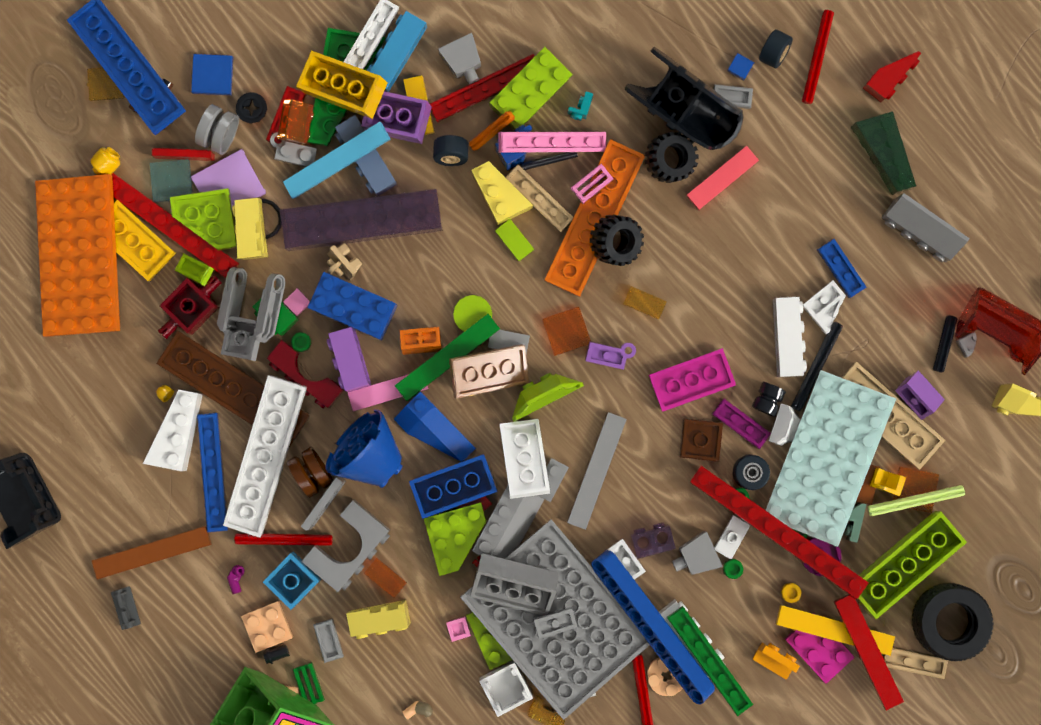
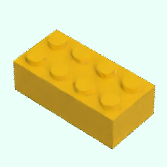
M311 50L296 87L307 95L373 119L388 83L380 75Z

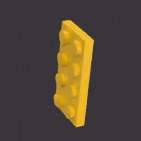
M116 200L114 203L116 252L150 282L176 252L127 207Z

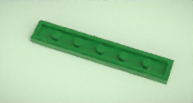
M489 314L485 315L397 383L395 387L406 401L410 400L450 369V358L468 355L499 331L500 328Z
M681 606L667 616L669 622L735 714L739 716L754 704L685 608Z

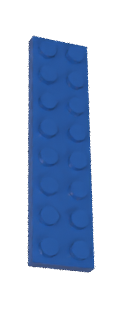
M101 0L89 1L67 19L154 135H157L186 112L182 104Z

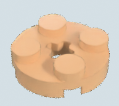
M656 658L647 669L648 683L652 690L659 695H676L683 688L672 673H670L671 679L663 680L662 673H666L669 669L660 658Z

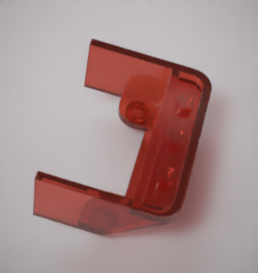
M980 287L977 288L957 322L955 337L959 338L963 332L974 333L976 329L1009 347L1011 358L1016 362L1022 363L1021 374L1026 375L1041 357V320L990 291Z

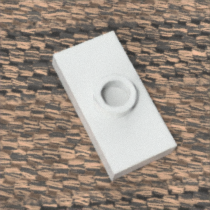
M732 515L714 547L715 550L732 559L750 525Z

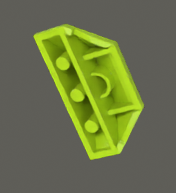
M551 373L540 377L541 382L534 385L532 381L522 386L524 390L520 392L512 416L513 422L583 387V383L558 374L551 375Z

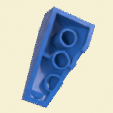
M422 392L418 393L394 418L407 434L461 462L476 449Z

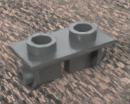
M131 587L112 591L111 595L121 629H129L140 625L141 621Z

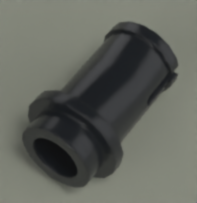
M284 644L272 650L266 649L263 656L266 664H273L274 661L290 656L287 645Z

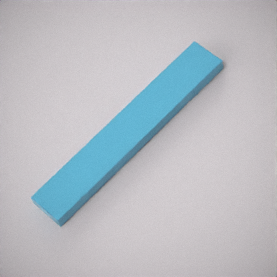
M378 122L289 177L283 183L291 198L295 199L391 139L382 122Z

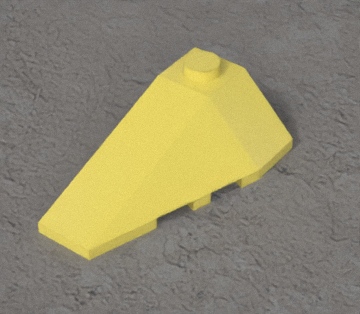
M1004 384L1000 385L992 407L997 408L996 412L1005 416L1009 414L1041 416V397H1036V393L1018 385Z

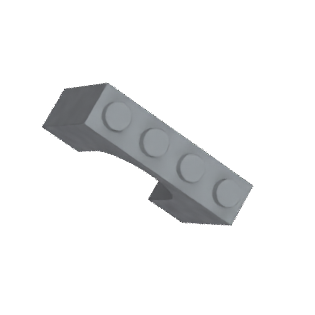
M355 499L352 500L340 516L352 525L361 536L362 548L359 555L352 561L340 562L315 545L301 561L337 592L341 589L344 591L352 583L350 580L354 573L358 575L365 567L362 563L367 558L371 560L377 553L375 549L379 543L383 545L390 537L388 534L390 529Z

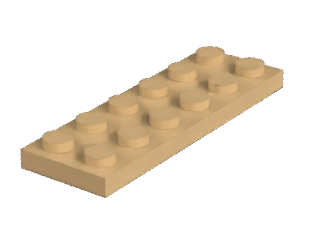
M855 362L841 377L896 398L882 438L918 470L924 466L946 441L858 362Z

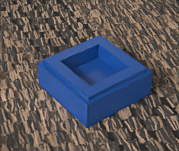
M737 53L727 71L744 81L754 62Z

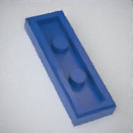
M835 239L817 249L848 298L853 297L866 288V285Z

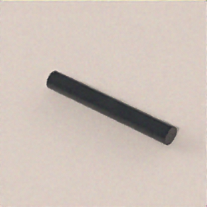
M564 152L520 163L519 165L523 170H528L578 156L577 152Z

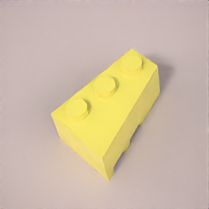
M489 161L471 170L497 225L533 209V205Z
M262 199L235 200L232 211L236 220L237 259L248 260L268 257Z
M406 600L351 610L346 613L350 636H356V639L368 637V634L372 633L381 635L391 630H405L411 623Z

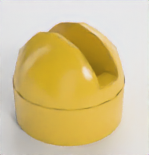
M162 385L158 387L156 394L162 402H167L173 396L174 390L167 385Z

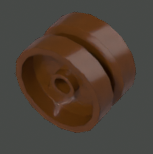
M309 447L302 452L303 461L295 456L287 461V465L302 491L311 498L319 493L318 484L323 488H327L332 484L333 478L326 471V465L312 447Z

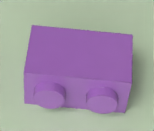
M919 370L907 377L895 390L921 420L933 414L945 400Z

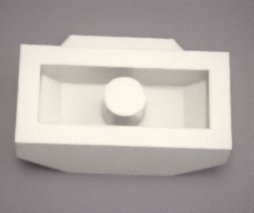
M785 404L780 405L769 439L770 442L781 446L793 442L801 419L792 407Z
M623 539L607 549L617 556L634 580L646 572Z

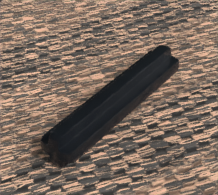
M946 316L933 370L942 373L945 371L958 320L955 316Z

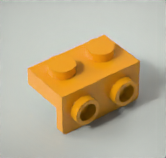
M762 642L753 656L754 661L784 679H788L792 671L795 673L798 671L800 666L796 663L797 659L788 653L784 656L778 652L780 648L772 643L766 645Z

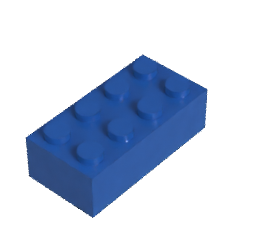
M323 272L308 308L382 341L398 305Z
M485 454L409 481L422 519L498 492Z

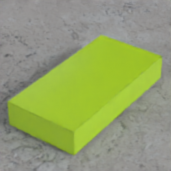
M511 219L495 230L519 262L534 251V248Z
M184 253L175 268L176 272L203 286L206 285L214 268Z

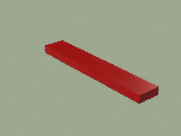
M534 54L430 103L432 106L431 111L437 123L500 93L535 57Z
M847 594L833 601L884 709L887 711L903 703V698L855 598Z

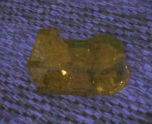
M536 695L527 712L528 717L544 725H564L565 719L563 720L555 709L552 710L543 705V698Z

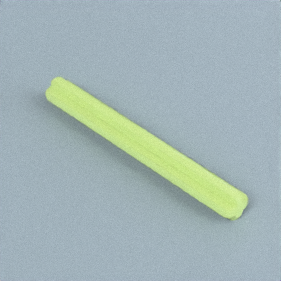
M962 485L869 505L868 513L870 516H876L965 495V490Z

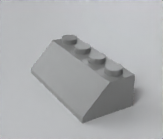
M905 193L895 198L882 216V219L885 220L884 223L888 227L901 231L900 234L904 238L917 242V246L920 249L930 251L939 262L950 261L970 239Z
M507 485L472 551L480 556L483 553L505 559L519 547L544 498L535 495L510 499L509 487Z
M482 553L470 597L546 615L549 614L557 591L559 573Z

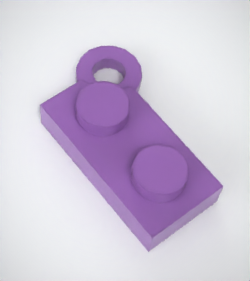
M589 341L585 361L624 370L626 358H632L636 353V348L632 343H624L621 348ZM626 347H631L632 351L630 354L625 353Z

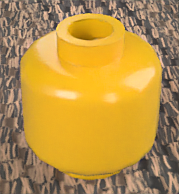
M110 147L100 148L91 158L93 172L97 175H112L120 166V155Z

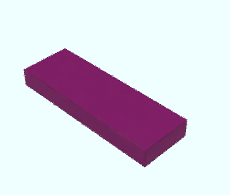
M724 398L712 413L713 416L758 449L763 446L771 435L769 431Z

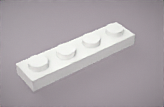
M388 0L379 1L344 63L364 70L397 14L399 6Z

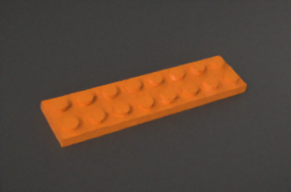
M611 139L609 140L598 166L602 164L614 179L584 204L580 203L547 273L545 282L578 297L581 296L598 259L594 256L595 251L591 250V246H593L590 243V238L593 236L591 230H595L594 225L595 223H600L599 219L605 218L606 215L619 214L645 158L644 154ZM600 170L599 172H597V173L592 177V179H591L590 182H592L595 178H597V177H598L600 174H602L603 172H602L601 170ZM605 176L594 186H592L589 190H587L583 197H585L597 186H599L602 182H604L607 179V177Z

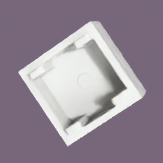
M513 660L479 679L497 717L533 699V694L520 668Z

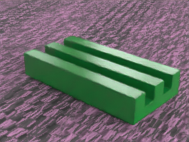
M313 662L294 668L293 672L301 696L306 700L308 699L299 671H302L311 697L310 701L313 704L324 701L325 698ZM307 668L310 669L319 698H315L306 671Z

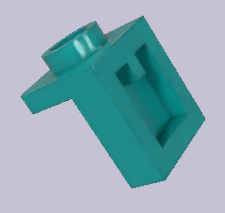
M586 91L584 97L580 96L577 106L580 109L569 107L567 114L571 115L570 117L575 120H586L593 99V93Z

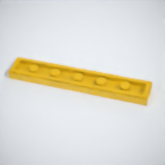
M780 605L775 625L854 646L843 622ZM870 630L880 652L891 656L895 636Z

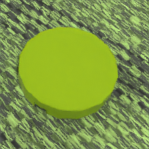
M476 295L465 296L459 300L453 313L456 325L464 332L485 315L489 314L492 318V310L489 303L481 296Z

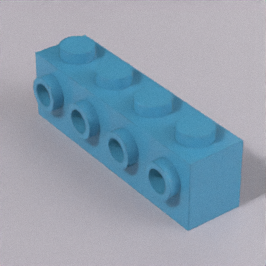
M408 11L398 17L395 24L397 27L394 32L390 31L385 47L380 48L377 52L375 64H371L367 69L369 72L380 75L388 83L385 92L391 90L427 29L425 21Z

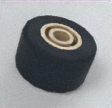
M775 29L766 40L759 60L773 68H778L785 59L793 38Z
M456 135L440 136L434 140L433 159L436 163L444 166L463 165L468 161L469 143L465 138Z

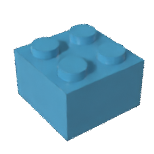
M295 552L290 553L263 581L290 610L321 580L317 574L301 562L302 559Z

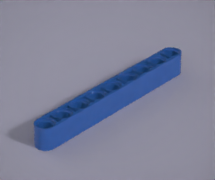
M605 550L592 561L591 565L594 572L690 699L699 705L704 703L715 691L713 683L612 551Z

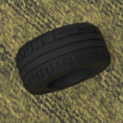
M955 583L935 585L926 590L914 606L915 608L912 613L914 634L919 643L922 644L921 646L939 658L954 662L971 659L976 654L978 655L980 651L982 652L991 639L994 625L991 609L978 592L966 586ZM948 604H960L965 608L968 615L967 628L959 638L946 640L937 631V616Z

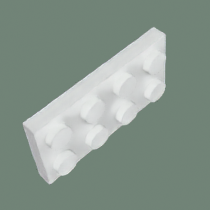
M539 419L500 424L510 499L550 494Z

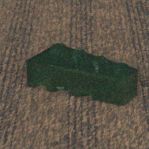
M893 111L855 122L851 129L856 133L860 144L865 148L871 162L878 169L879 175L890 193L895 195L916 187Z

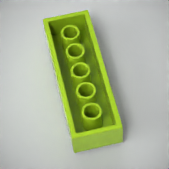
M941 511L932 512L859 574L869 584L856 600L872 618L878 619L964 546L967 541Z

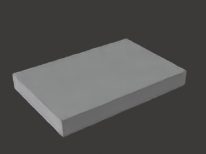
M342 477L334 479L301 525L304 530H310L315 526L346 483L345 479Z

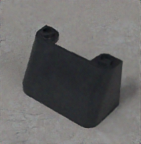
M19 453L0 460V513L8 526L1 532V540L6 549L16 546L61 520V513L33 459L27 453Z

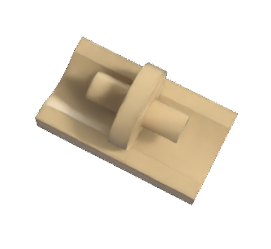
M345 243L337 247L335 245L329 248L330 251L327 253L330 258L327 263L331 268L327 272L330 275L336 273L339 277L344 274L350 281L354 278L362 263L356 257L350 261L345 258L350 252Z

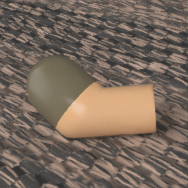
M416 701L402 711L406 719L411 718L416 713L430 717L433 709L428 703Z

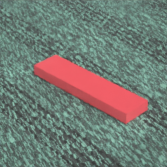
M748 146L744 147L686 196L699 211L759 161Z

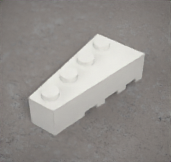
M178 390L143 464L177 471H187L197 424V415L199 414L203 394Z

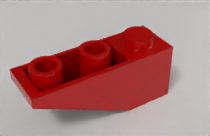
M917 51L878 69L863 89L880 103L885 98L889 100L896 92L893 88L897 83L901 85L908 77L905 73L909 68L913 70L920 62L917 58L921 55V52Z

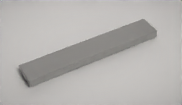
M609 412L607 413L567 523L586 530L627 419Z

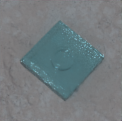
M189 159L150 163L154 203L170 201V197L193 194Z

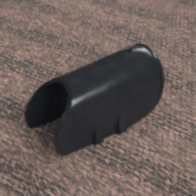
M653 47L650 50L651 53L669 67L666 76L657 86L645 88L627 84L625 91L648 108L647 112L651 115H658L667 122L666 126L671 130H678L700 146L709 150H715L730 144L738 136L742 128L743 110L737 108L668 55Z

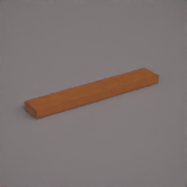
M207 526L92 560V565L98 580L212 545L207 532Z

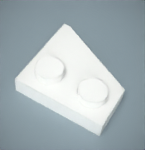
M834 280L803 304V308L825 335L830 332L832 323L846 296Z

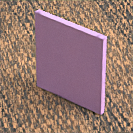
M242 149L191 176L199 193L228 188L230 190L232 206L235 205V200L259 198L266 194V190L261 185Z

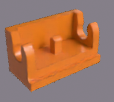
M439 327L400 330L403 355L439 352L442 349Z

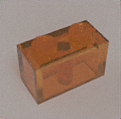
M294 99L284 100L277 139L295 144H307L310 137V122L314 117V105Z

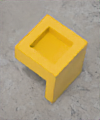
M876 468L870 486L900 496L906 477Z

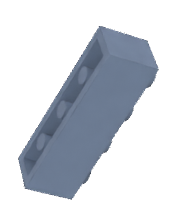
M354 115L335 127L338 131L335 136L340 144L365 130ZM376 149L356 161L358 166L355 168L361 177L365 175L368 180L365 185L371 194L375 192L378 197L397 185Z

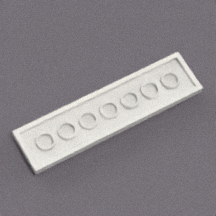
M268 375L223 526L261 538L306 393V386Z

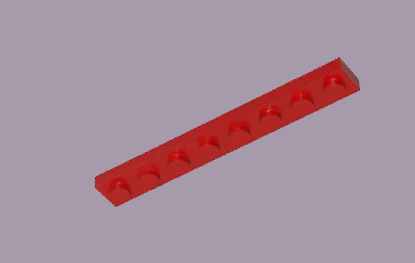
M112 173L113 197L208 266L214 268L215 271L225 278L232 267L237 268L239 265L237 261L223 251L217 250L172 217L166 210Z

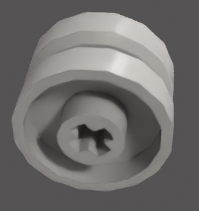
M213 104L209 105L198 124L195 143L204 148L211 145L213 152L220 155L225 154L236 135L239 116L229 111L223 113L222 108Z

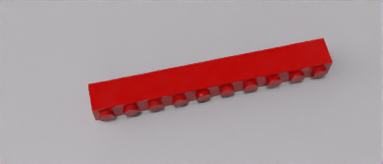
M700 466L691 479L690 483L853 598L858 599L869 584L865 579L703 466Z

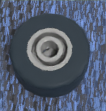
M742 456L733 466L734 480L743 489H760L769 480V465L760 456Z

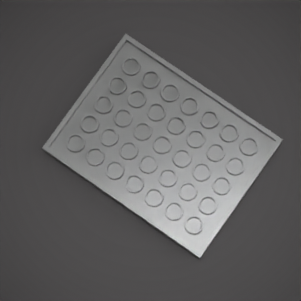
M550 519L505 559L559 573L557 591L549 614L572 607L577 628L539 639L533 619L543 615L470 597L472 587L460 598L564 720L650 644L603 584L590 564Z

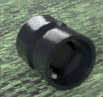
M763 381L758 391L761 396L755 398L751 407L775 417L779 408L777 402H782L786 391Z

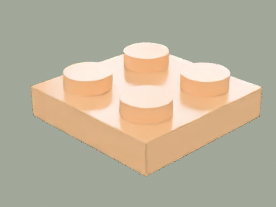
M279 601L241 616L255 653L293 638Z

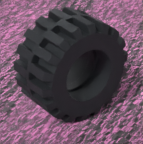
M668 132L659 135L651 141V144H648L647 149L649 151L645 152L648 160H645V165H649V168H647L648 172H653L651 176L658 178L660 182L666 181V183L686 179L695 171L693 168L698 165L695 162L696 159H699V154H695V151L698 150L697 146L693 147L694 141L688 140V137L684 134L681 135V132ZM668 146L674 148L679 156L678 165L675 169L669 167L664 159V152Z
M606 215L605 218L599 219L600 223H595L594 225L595 230H591L593 236L590 238V243L593 244L591 250L595 251L594 256L599 258L601 262L618 266L629 265L632 263V260L635 261L638 258L637 254L642 252L641 246H644V242H642L644 234L640 233L642 228L637 226L638 222L630 217L619 215ZM619 231L621 242L618 248L614 249L613 238L616 232Z

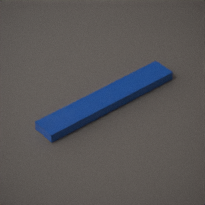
M218 413L199 414L197 419L207 532L227 531L228 527L223 526L227 510Z

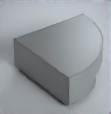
M975 331L956 340L965 358L969 357L974 351L977 341Z

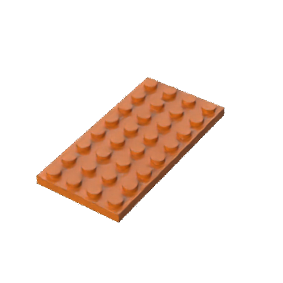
M103 174L35 181L43 337L120 331L112 175Z

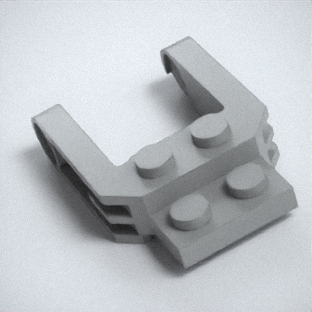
M232 267L227 273L217 319V325L220 331L224 333L221 354L256 361L260 342L265 343L275 335L285 288V278L280 274L271 273L267 278L265 289L262 292L257 321L240 318L239 315L247 282V272L243 268ZM238 273L239 277H238V281L236 282L235 277H236V274Z

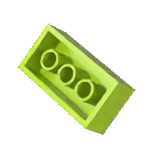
M544 47L489 103V106L499 116L507 111H511L515 119L508 125L515 130L525 125L573 74Z

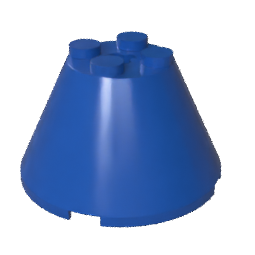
M375 409L373 414L365 413L341 435L335 443L338 445L334 454H329L326 461V471L329 474L383 488L393 474L396 475L401 471L403 467L400 464L402 456L385 416L380 410Z

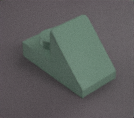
M857 503L854 505L849 518L850 524H847L844 535L847 536L846 540L858 542L867 504Z

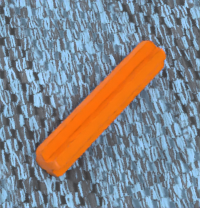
M511 111L502 114L469 142L471 149L474 151L478 150L515 119V116Z

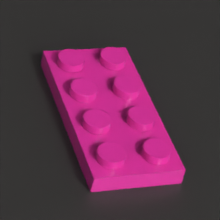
M723 348L648 375L662 412L736 385Z

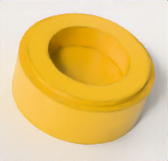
M786 583L781 588V597L786 602L795 603L801 597V589L794 583Z

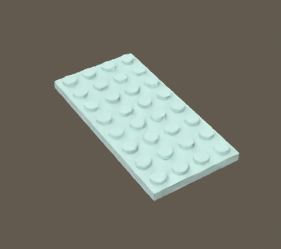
M820 370L766 511L790 528L838 547L896 398Z

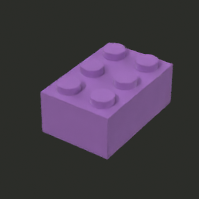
M384 91L373 119L364 116L361 127L367 130L378 122H382L389 137L422 144L432 106L427 100Z
M349 327L329 333L327 344L329 350H332L335 355L332 361L335 370L337 369L340 372L341 377H338L340 388L345 389L346 392H351L371 386L356 330Z

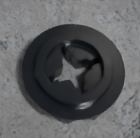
M254 92L243 94L236 103L237 115L243 122L250 124L260 122L268 110L265 99ZM253 101L254 106L259 109L254 110L251 116L250 111L246 108L250 107Z

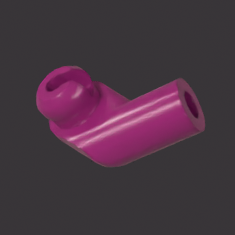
M235 565L227 576L232 595L242 591L239 580L245 573V569L240 565Z

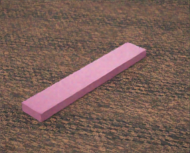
M498 132L499 153L604 152L606 149V132Z

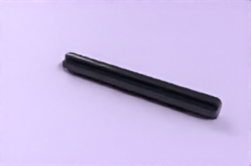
M832 323L831 330L826 335L791 405L793 409L797 411L802 410L819 376L820 370H822L843 328V325L840 323Z

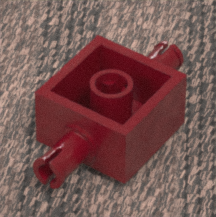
M213 274L206 285L201 287L193 280L186 278L160 305L169 315L170 319L158 332L168 339L180 327L187 334L193 335L219 308L210 298V294L222 282ZM188 303L192 304V310H187L189 308L187 306Z

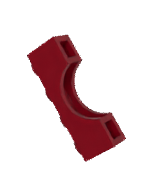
M281 340L267 357L270 361L269 365L277 372L279 370L283 371L286 374L284 378L288 381L306 386L305 395L309 396L311 394L316 398L314 402L324 409L325 406L331 408L345 390L341 389L329 377L320 381H309L303 377L298 368L300 353Z

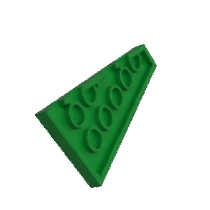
M328 28L323 55L344 62L360 33ZM382 37L364 70L367 71L369 66L373 64L377 52L382 48L386 40L385 37ZM315 98L308 143L328 147L336 132L335 127L341 123L347 109Z

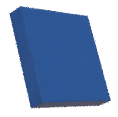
M193 54L191 93L232 96L233 56Z

